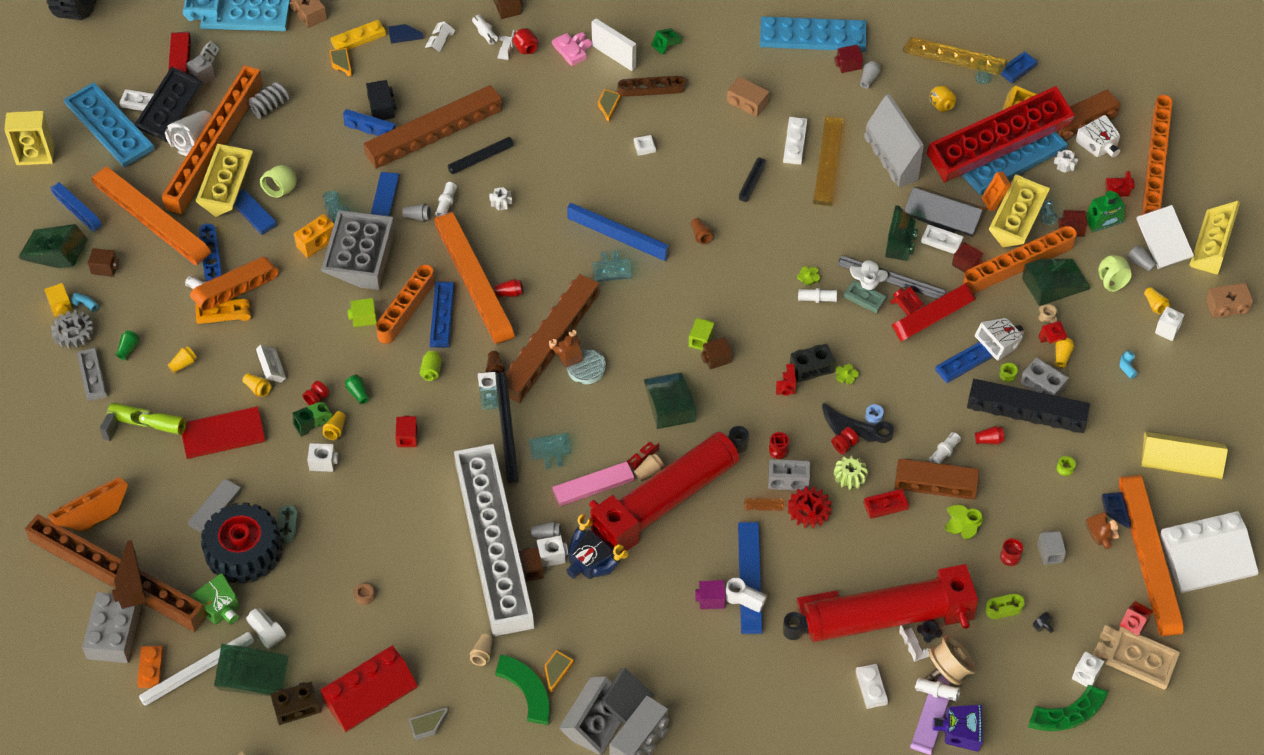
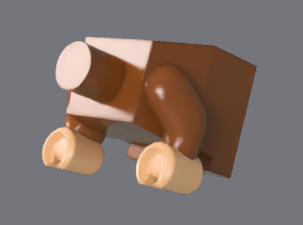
M576 330L570 331L569 336H566L563 341L559 342L558 346L556 339H553V342L549 341L550 348L557 354L565 368L583 360L582 351L579 347L581 341L577 336Z
M1105 512L1086 519V526L1092 539L1099 546L1103 544L1105 549L1111 548L1112 544L1110 541L1119 538L1116 521L1112 520L1108 523Z

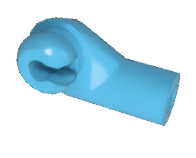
M77 292L72 294L73 296L70 298V302L75 306L82 302L92 312L99 308V305L87 295Z
M1127 350L1125 354H1122L1119 366L1130 379H1133L1138 374L1132 367L1135 354Z

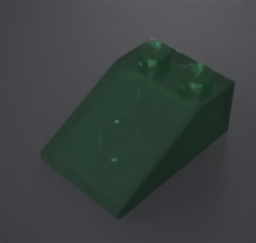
M76 224L35 229L18 257L21 260L59 269L73 267L89 239Z
M1039 259L1024 266L1022 279L1039 306L1090 289V285L1073 259Z
M682 372L644 379L657 429L696 422V407Z
M221 644L214 686L222 691L270 696L271 693L283 689L289 656L249 647Z

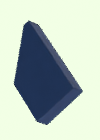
M406 24L388 27L391 44L423 39L422 32Z
M1123 493L1102 494L1101 498L1106 515L1126 528H1130L1131 522Z

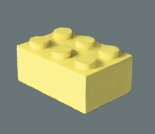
M44 111L6 113L4 130L16 165L53 164L55 146Z

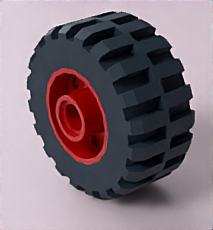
M235 503L231 507L227 508L225 506L221 508L219 513L215 512L211 516V521H206L205 529L201 533V547L206 563L213 574L218 576L222 573L228 582L235 583L239 581L241 584L247 583V580L256 581L259 576L262 575L264 577L269 574L268 570H273L277 565L276 561L280 560L283 544L276 519L274 516H271L267 509L262 510L261 506L256 504L250 506V503H243V505Z

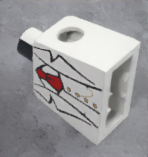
M1106 115L1078 129L1076 142L1094 156L1100 157L1108 153L1114 158L1120 153V149L1117 147L1120 134Z
M1002 318L981 322L975 337L999 361L1018 348L1023 338L1024 329L1021 325L1014 326L1008 319Z

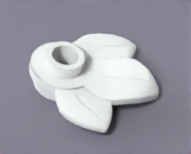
M871 260L864 261L862 267H850L851 275L855 279L860 280L861 286L867 290L875 289L879 282L885 281L888 277L887 271L879 270L877 263Z

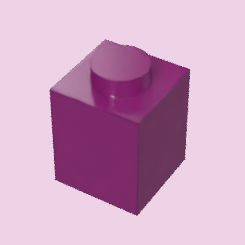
M724 580L699 581V589H695V601H699L700 609H725Z

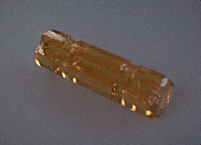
M746 498L744 500V509L753 510V508H756V510L772 511V509L782 511L784 501L783 499L772 501V499L756 498V500H753V498Z

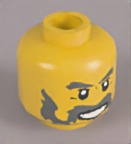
M941 85L932 89L929 101L938 111L946 112L954 107L956 96L947 86Z

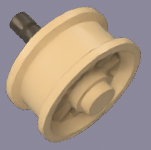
M945 635L942 638L940 645L937 647L932 646L929 649L930 658L936 669L925 677L926 680L934 682L935 679L943 675L951 683L959 686L963 683L965 676L974 674L977 671L976 664L968 651L955 638L949 635Z

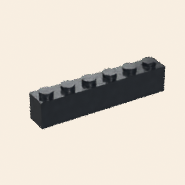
M973 378L967 408L974 411L992 413L996 416L1001 415L1015 420L1043 424L1052 428L1084 433L1090 403Z

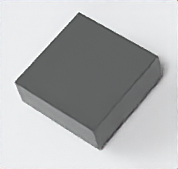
M108 413L100 426L104 440L110 441L118 427L115 414Z

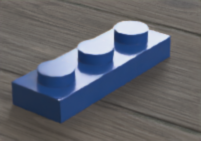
M348 109L343 113L345 126L367 134L380 136L396 128L394 123Z

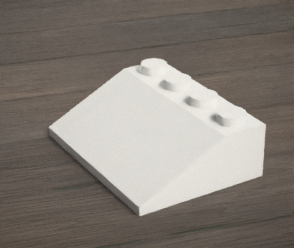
M1239 511L1161 530L1159 539L1164 557L1180 593L1258 575L1248 531Z

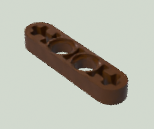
M682 76L622 79L618 82L617 92L625 97L682 93L686 88V79ZM657 84H663L664 87H658ZM645 85L647 88H640L639 86Z

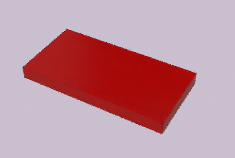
M258 406L186 422V429L182 434L187 459L265 442Z

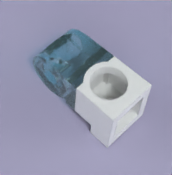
M495 372L478 373L482 410L498 409Z

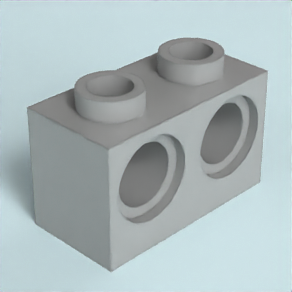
M1036 357L1023 371L1020 383L1035 392L1060 396L1065 391L1069 378L1064 373L1057 371L1049 366L1048 363Z
M769 459L768 489H800L804 491L805 486L809 489L810 461Z

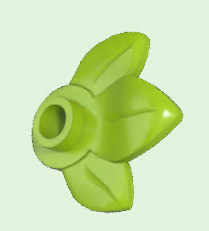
M953 505L947 508V512L952 519L946 524L945 530L951 534L961 533L964 540L973 538L977 534V528L983 523L981 512L977 509L968 510L963 505Z

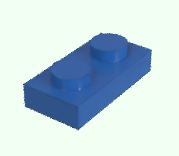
M1024 51L1001 67L999 74L1010 83H1013L1036 67L1037 61Z

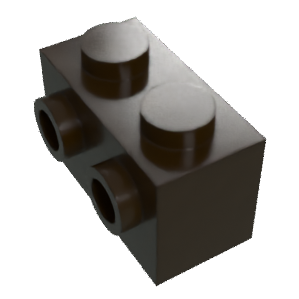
M312 681L308 683L302 682L288 689H279L275 693L270 694L279 725L320 713Z

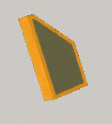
M347 48L329 50L332 68L352 76Z
M604 89L598 100V107L605 115V119L610 121L621 99V95Z
M557 650L544 666L549 692L551 693L574 664L573 659Z

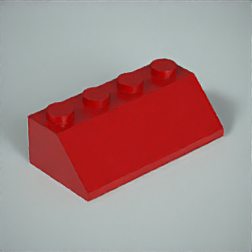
M392 645L320 690L323 702L344 731L347 732L418 686L404 659Z

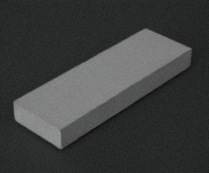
M96 347L77 352L88 402L107 397Z
M224 479L187 522L188 526L202 533V530L205 529L206 521H211V516L215 512L219 513L221 508L225 506L228 508L242 492L241 487Z

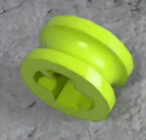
M1004 363L1000 368L999 376L1005 382H1013L1017 377L1018 368L1013 363Z
M1063 456L1059 458L1056 469L1059 474L1069 476L1074 472L1076 462L1069 456ZM1063 464H1069L1070 466H1067V468L1063 467Z

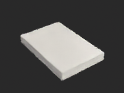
M595 18L592 21V46L629 70H635L636 43Z
M1172 205L1136 218L1158 270L1194 257Z

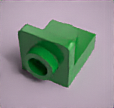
M672 28L657 30L651 46L660 54H665L667 47L680 44L682 37Z

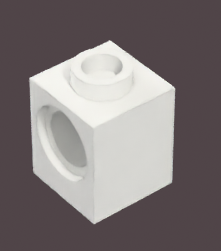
M1166 307L1158 321L1155 333L1173 341L1181 328L1185 314Z
M309 444L307 459L309 471H334V464H338V452H335L334 444Z
M561 535L537 540L542 567L565 563V555H568V548L566 543H562Z
M1085 651L1075 668L1072 679L1086 687L1087 685L1093 686L1101 673L1104 661Z

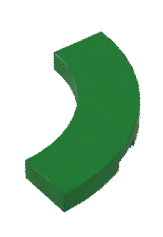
M500 654L495 675L510 681L521 689L528 705V722L548 725L549 699L540 678L524 663Z
M1087 685L1082 696L1068 707L1049 709L1035 706L1028 727L1042 731H1063L1077 727L1090 720L1100 710L1108 695V691Z

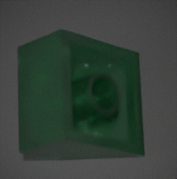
M895 205L890 225L885 257L908 261L909 254L913 255L915 244L912 243V240H916L918 229H915L916 221L897 205Z

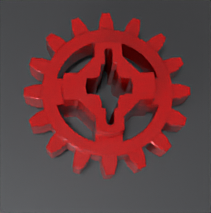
M805 486L804 491L797 489L796 494L792 493L791 499L788 500V514H791V520L797 519L796 525L803 523L804 528L811 525L814 529L815 524L822 526L823 520L828 521L829 515H831L832 508L831 501H828V494L822 495L823 490L816 492L815 487L808 490Z

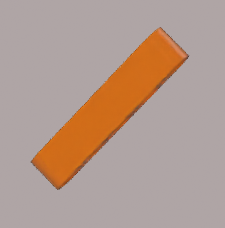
M261 257L195 287L191 291L190 297L202 310H209L272 281L278 275L279 270L267 257Z
M421 265L416 269L378 320L376 330L378 340L381 343L388 344L396 338L434 286V272L430 265Z

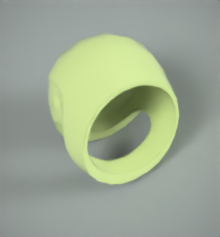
M287 165L273 167L271 170L266 171L260 179V185L264 192L276 198L290 193L297 183L295 171ZM267 176L272 177L276 185L280 187L279 191H274L267 185Z
M1118 255L1105 257L1098 268L1099 277L1104 281V287L1111 292L1123 288L1132 276L1129 263L1125 258ZM1110 280L1113 281L1115 284L1110 286Z

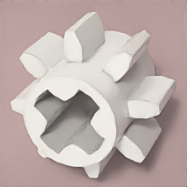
M1070 150L1058 151L1057 157L1054 160V164H1058L1057 170L1065 173L1070 170L1074 171L1075 165L1078 162V158H1074L1075 153Z
M504 187L495 188L494 194H489L491 207L495 206L498 210L508 209V204H512L511 191H507Z

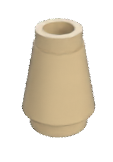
M656 454L649 455L633 473L639 481H642L660 472L664 464Z
M482 634L471 650L470 660L473 664L484 666L490 661L493 641L490 635Z

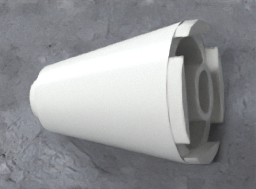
M202 110L169 124L165 134L172 148L175 146L179 150L177 151L179 154L187 156L212 117V114Z

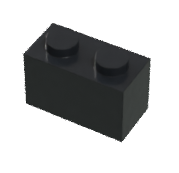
M387 80L366 83L372 117L381 120L395 118L394 111L397 110L396 101L391 99V97H394L392 86H388Z

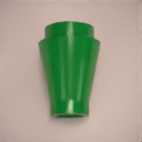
M129 330L122 333L116 357L126 360L139 344V335Z
M356 374L346 379L345 388L356 398L359 404H365L370 400L362 377Z

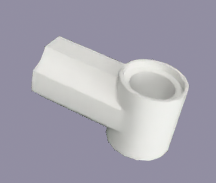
M740 578L730 579L727 582L725 591L727 602L731 604L739 603L757 612L762 610L767 599V595L746 586Z
M255 608L246 618L267 649L272 648L286 638L282 627L277 622L273 623L261 608Z

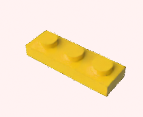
M375 20L333 36L330 39L335 50L342 48L350 50L386 36V31L380 21Z

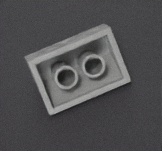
M590 677L559 729L571 741L602 755L621 721L601 703L612 682L607 677Z

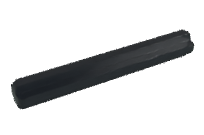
M511 137L504 138L447 165L448 171L451 174H455L514 146Z

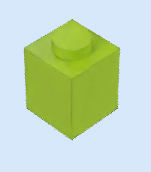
M373 298L350 301L351 308L347 309L348 318L353 320L354 327L377 324Z
M696 318L689 334V347L703 351V344L712 341L715 323L706 319Z

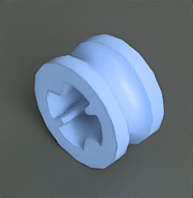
M876 404L868 406L865 415L867 422L870 424L881 422L884 414L883 408Z

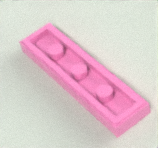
M624 462L554 486L552 491L560 507L633 482L634 475L628 463Z

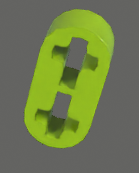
M1018 594L991 598L986 603L985 613L991 619L1018 615L1023 611L1025 602L1023 597ZM1011 602L1018 604V607H1015L1013 604L1011 605ZM995 606V608L999 609L998 611H995L994 609H991V607Z

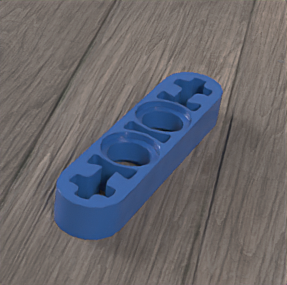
M60 182L50 187L53 195L91 231L95 232L102 227L98 217Z
M210 223L203 224L199 228L200 240L206 245L215 246L210 250L211 254L203 260L206 282L214 279L212 278L211 271H215V278L222 275L216 228ZM210 231V238L206 237V232ZM214 259L216 263L209 265L207 261Z

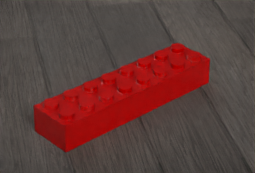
M1054 86L930 143L926 154L943 182L946 183L1069 126L1075 115L1057 86Z

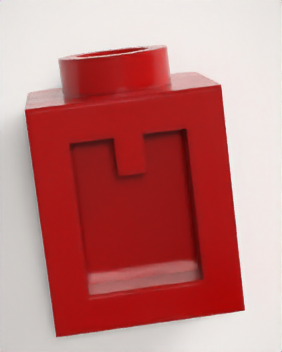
M1126 171L1124 178H1106L1105 180L1106 192L1114 191L1119 197H1129L1131 189H1134L1135 185L1130 171Z
M911 287L905 290L900 288L893 294L895 298L890 301L891 304L897 302L907 316L924 305Z
M1061 321L1042 326L1038 337L1041 343L1048 341L1051 344L1066 340L1067 334Z
M786 364V372H782L783 381H776V395L787 396L795 394L796 391L794 364Z

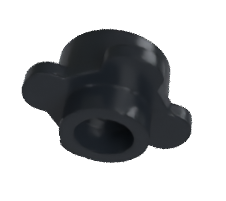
M933 620L925 621L917 627V632L921 633L923 641L926 643H930L932 639L939 638L942 635V631L938 629L937 623Z

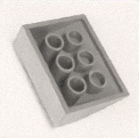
M886 94L868 121L864 137L866 142L870 143L873 147L874 154L880 158L883 168L888 170L891 180L895 181L898 187H902L918 181L924 145L891 95Z
M338 210L321 271L360 288L379 290L395 234L394 218Z

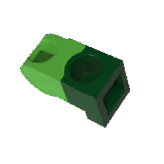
M318 402L292 412L293 426L302 437L308 434V430L319 425H325L333 414L324 402Z

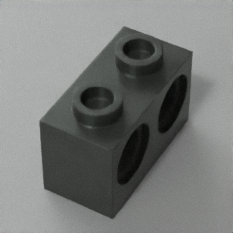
M828 344L815 345L805 350H797L790 355V364H794L797 382L834 373L835 359Z

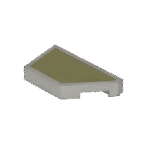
M447 708L408 719L414 740L435 735L444 717L448 714Z

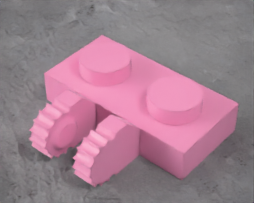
M583 32L576 34L573 39L568 33H565L553 39L552 45L571 66H574L586 59L584 51L591 47L592 41L590 39L585 40L586 35Z

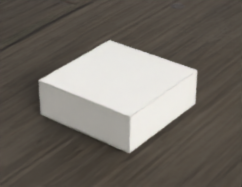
M651 135L634 138V145L638 156L656 152Z

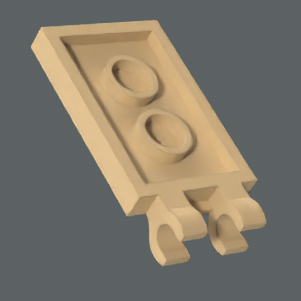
M1105 625L1099 638L1103 641L1111 642L1109 647L1098 642L1093 656L1106 658V665L1165 690L1180 652L1142 635L1137 636L1123 627L1116 631Z

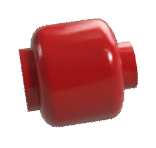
M519 29L513 36V44L521 54H532L536 51L539 41L531 29Z

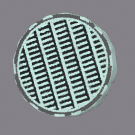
M582 349L583 360L567 367V371L573 381L577 383L579 381L582 384H592L603 377L606 363L604 357L599 352L592 349Z

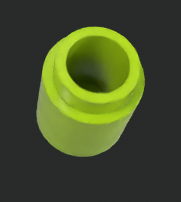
M428 351L423 356L419 374L427 381H432L439 377L442 359L438 352Z

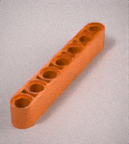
M1070 226L1062 227L970 268L964 274L963 284L968 283L972 292L976 293L1070 251L1074 247L1077 232Z

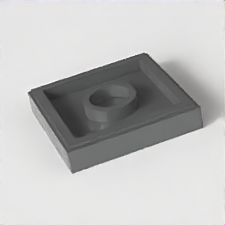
M621 668L601 703L625 724L646 696L652 698L654 694L626 668Z

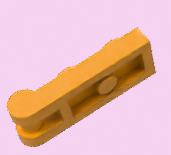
M248 299L229 300L209 310H202L195 304L197 324L238 319L242 321L250 320L251 313L248 310L250 308V301Z

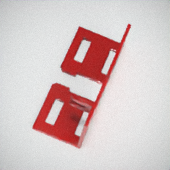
M648 442L640 449V452L644 453L645 456L641 458L640 455L635 453L626 462L636 470L649 455L652 456L659 451V443L654 446L651 442Z

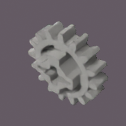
M74 310L73 314L67 311L65 316L60 314V319H54L55 325H51L52 337L56 344L60 343L62 348L67 345L68 349H71L75 345L77 349L79 347L78 344L86 345L85 340H91L90 335L94 334V325L90 316H85L84 312L78 314L77 310Z

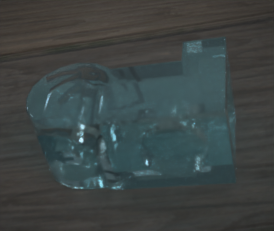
M327 191L323 195L325 210L333 223H335L338 210L350 212L348 206H341L337 192Z

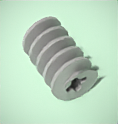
M274 82L271 86H267L266 90L263 89L260 93L255 94L254 97L249 98V106L253 114L258 119H261L260 112L263 115H267L266 109L270 112L273 111L272 105L278 108V102L284 104L283 97L289 100V95L281 84Z

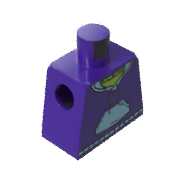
M982 705L948 707L945 718H933L932 729L934 731H944V742L946 744L979 752L983 743Z

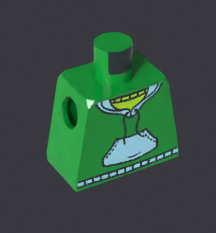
M1107 191L1104 196L1092 200L1084 220L1092 232L1124 223L1125 205L1116 192Z

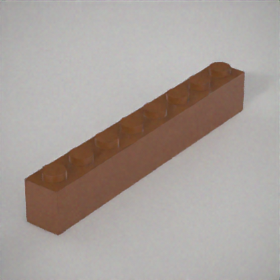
M491 85L484 87L365 142V155L375 169L385 166L398 158H402L426 145L502 111V99Z
M581 274L571 281L567 292L563 293L558 304L551 308L549 316L541 322L536 334L533 333L531 335L529 343L521 349L519 357L516 361L511 362L506 373L510 399L518 403L522 402L556 355L553 349L550 348L549 341L553 342V339H556L558 346L559 342L563 341L566 336H569V332L575 329L600 294L598 282Z

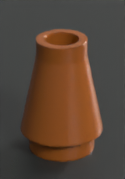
M693 219L691 226L696 241L700 244H708L713 238L712 230L701 219Z

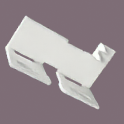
M446 22L437 23L432 34L440 33L438 36H431L425 48L433 47L438 52L441 51L447 35H453L455 32Z
M514 30L511 37L499 35V40L503 41V44L500 48L498 59H509L511 47L513 46V36L515 35Z
M210 40L203 47L199 55H204L205 53L204 57L208 61L211 58L210 63L212 64L215 58L206 49L216 56L220 48Z
M901 625L899 633L902 635L904 643L908 644V651L911 653L913 661L930 657L928 648L926 650L924 648L923 651L920 648L919 641L912 628L904 630Z

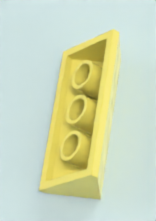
M217 144L196 202L215 217L232 210L253 151Z
M1015 174L1011 186L989 228L1002 248L1025 243L1050 188Z
M1239 201L1214 207L1206 211L1193 252L1194 257L1191 258L1190 262L1192 268L1218 275L1239 209Z
M1144 432L1142 467L1222 479L1228 449L1224 443Z

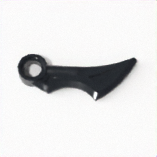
M822 404L825 419L835 435H840L843 429L850 427L867 442L878 441L880 443H887L893 438V426L888 422L881 421L876 425H871L846 417L827 404ZM886 429L889 433L887 435H880L878 431Z

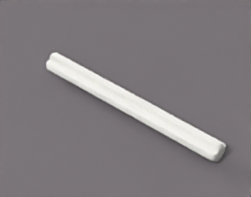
M246 632L140 694L139 698L142 704L147 706L254 642L252 635Z

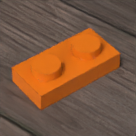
M997 172L981 197L989 211L997 209L1011 186L1004 172Z
M141 646L137 682L139 688H152L161 682L164 651L162 646Z

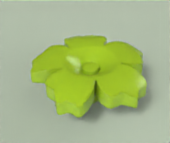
M804 266L800 270V274H797V279L804 282L805 285H813V282L817 283L820 280L819 270L816 267L808 269L807 266Z
M849 363L843 367L838 366L836 367V379L841 383L852 384L855 378H858L859 372L853 369V365Z

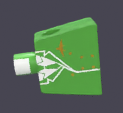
M222 573L189 596L204 605L207 618L214 624H218L224 619L229 624H234L239 619V615L235 612L239 608L238 600Z

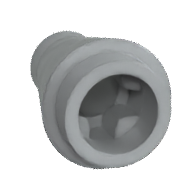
M869 61L864 65L862 78L859 83L861 87L868 89L881 73L879 64Z
M425 203L404 207L403 217L426 222V220L431 219V207Z
M1138 245L1127 256L1131 262L1149 272L1156 265V262L1153 261L1145 249Z
M554 521L532 526V538L545 539L561 535L562 539V525Z

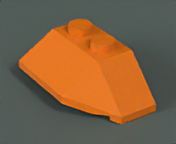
M118 477L48 514L47 517L55 525L81 532L90 530L98 522L106 521L118 512L128 487L127 482Z

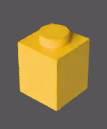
M63 283L44 289L54 317L60 314L64 315L67 311H73Z

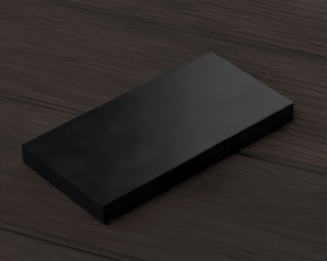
M171 66L134 125L138 129L167 142L165 134L166 129H168L167 126L182 119L203 86V81Z

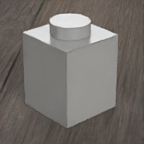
M202 54L187 63L190 76L203 81V86L215 79L212 64Z
M1046 531L1040 533L1037 545L1042 564L1063 563L1066 551L1061 532Z

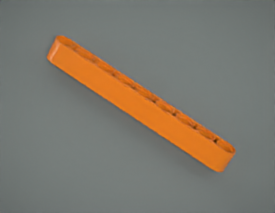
M1159 95L1156 98L1153 109L1141 215L1161 209L1172 110V99L1167 95Z
M105 166L91 177V180L98 189L192 264L198 265L211 254L210 249L203 241L109 167Z
M449 212L435 217L436 228L494 343L499 344L513 339L515 336L512 326L454 213Z
M1141 475L1120 477L1119 489L1123 493L1131 522L1130 530L1151 607L1154 611L1153 614L1159 635L1161 637L1182 635L1183 621L1143 478Z

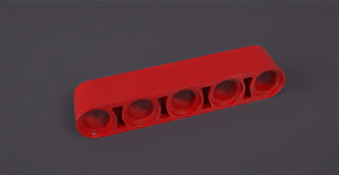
M171 32L168 71L172 66L189 75L187 63L190 61L191 53L190 32Z
M965 283L893 323L891 326L901 342L976 300V297L969 284Z

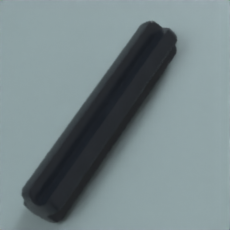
M758 157L739 193L740 201H748L766 165L764 158Z

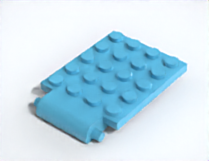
M185 0L183 15L189 21L201 20L200 29L286 31L290 9L289 2L291 0Z

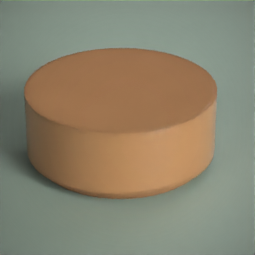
M368 583L356 586L354 589L356 602L362 605L371 603L375 598L373 586Z

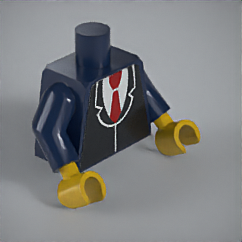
M584 514L579 516L578 523L580 527L576 528L571 539L568 552L569 562L572 565L566 571L573 579L580 573L588 579L610 575L620 563V558L625 559L628 557V551L624 550L620 554L624 546L617 545L613 550L591 530L588 529L586 531L585 528L590 527L593 521L589 518L587 523L584 524L583 520L586 516Z

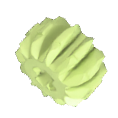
M851 455L849 459L843 457L842 461H837L833 474L836 483H841V488L848 486L850 490L852 486L858 489L860 484L864 485L868 471L866 463H861L860 457L855 460Z

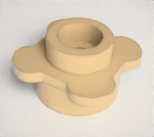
M1050 304L1039 307V321L1057 322V308Z

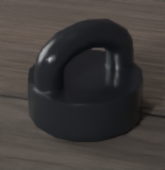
M1045 612L1035 620L1033 627L1038 632L1045 628L1049 633H1053L1054 629L1049 624L1053 617L1049 612Z

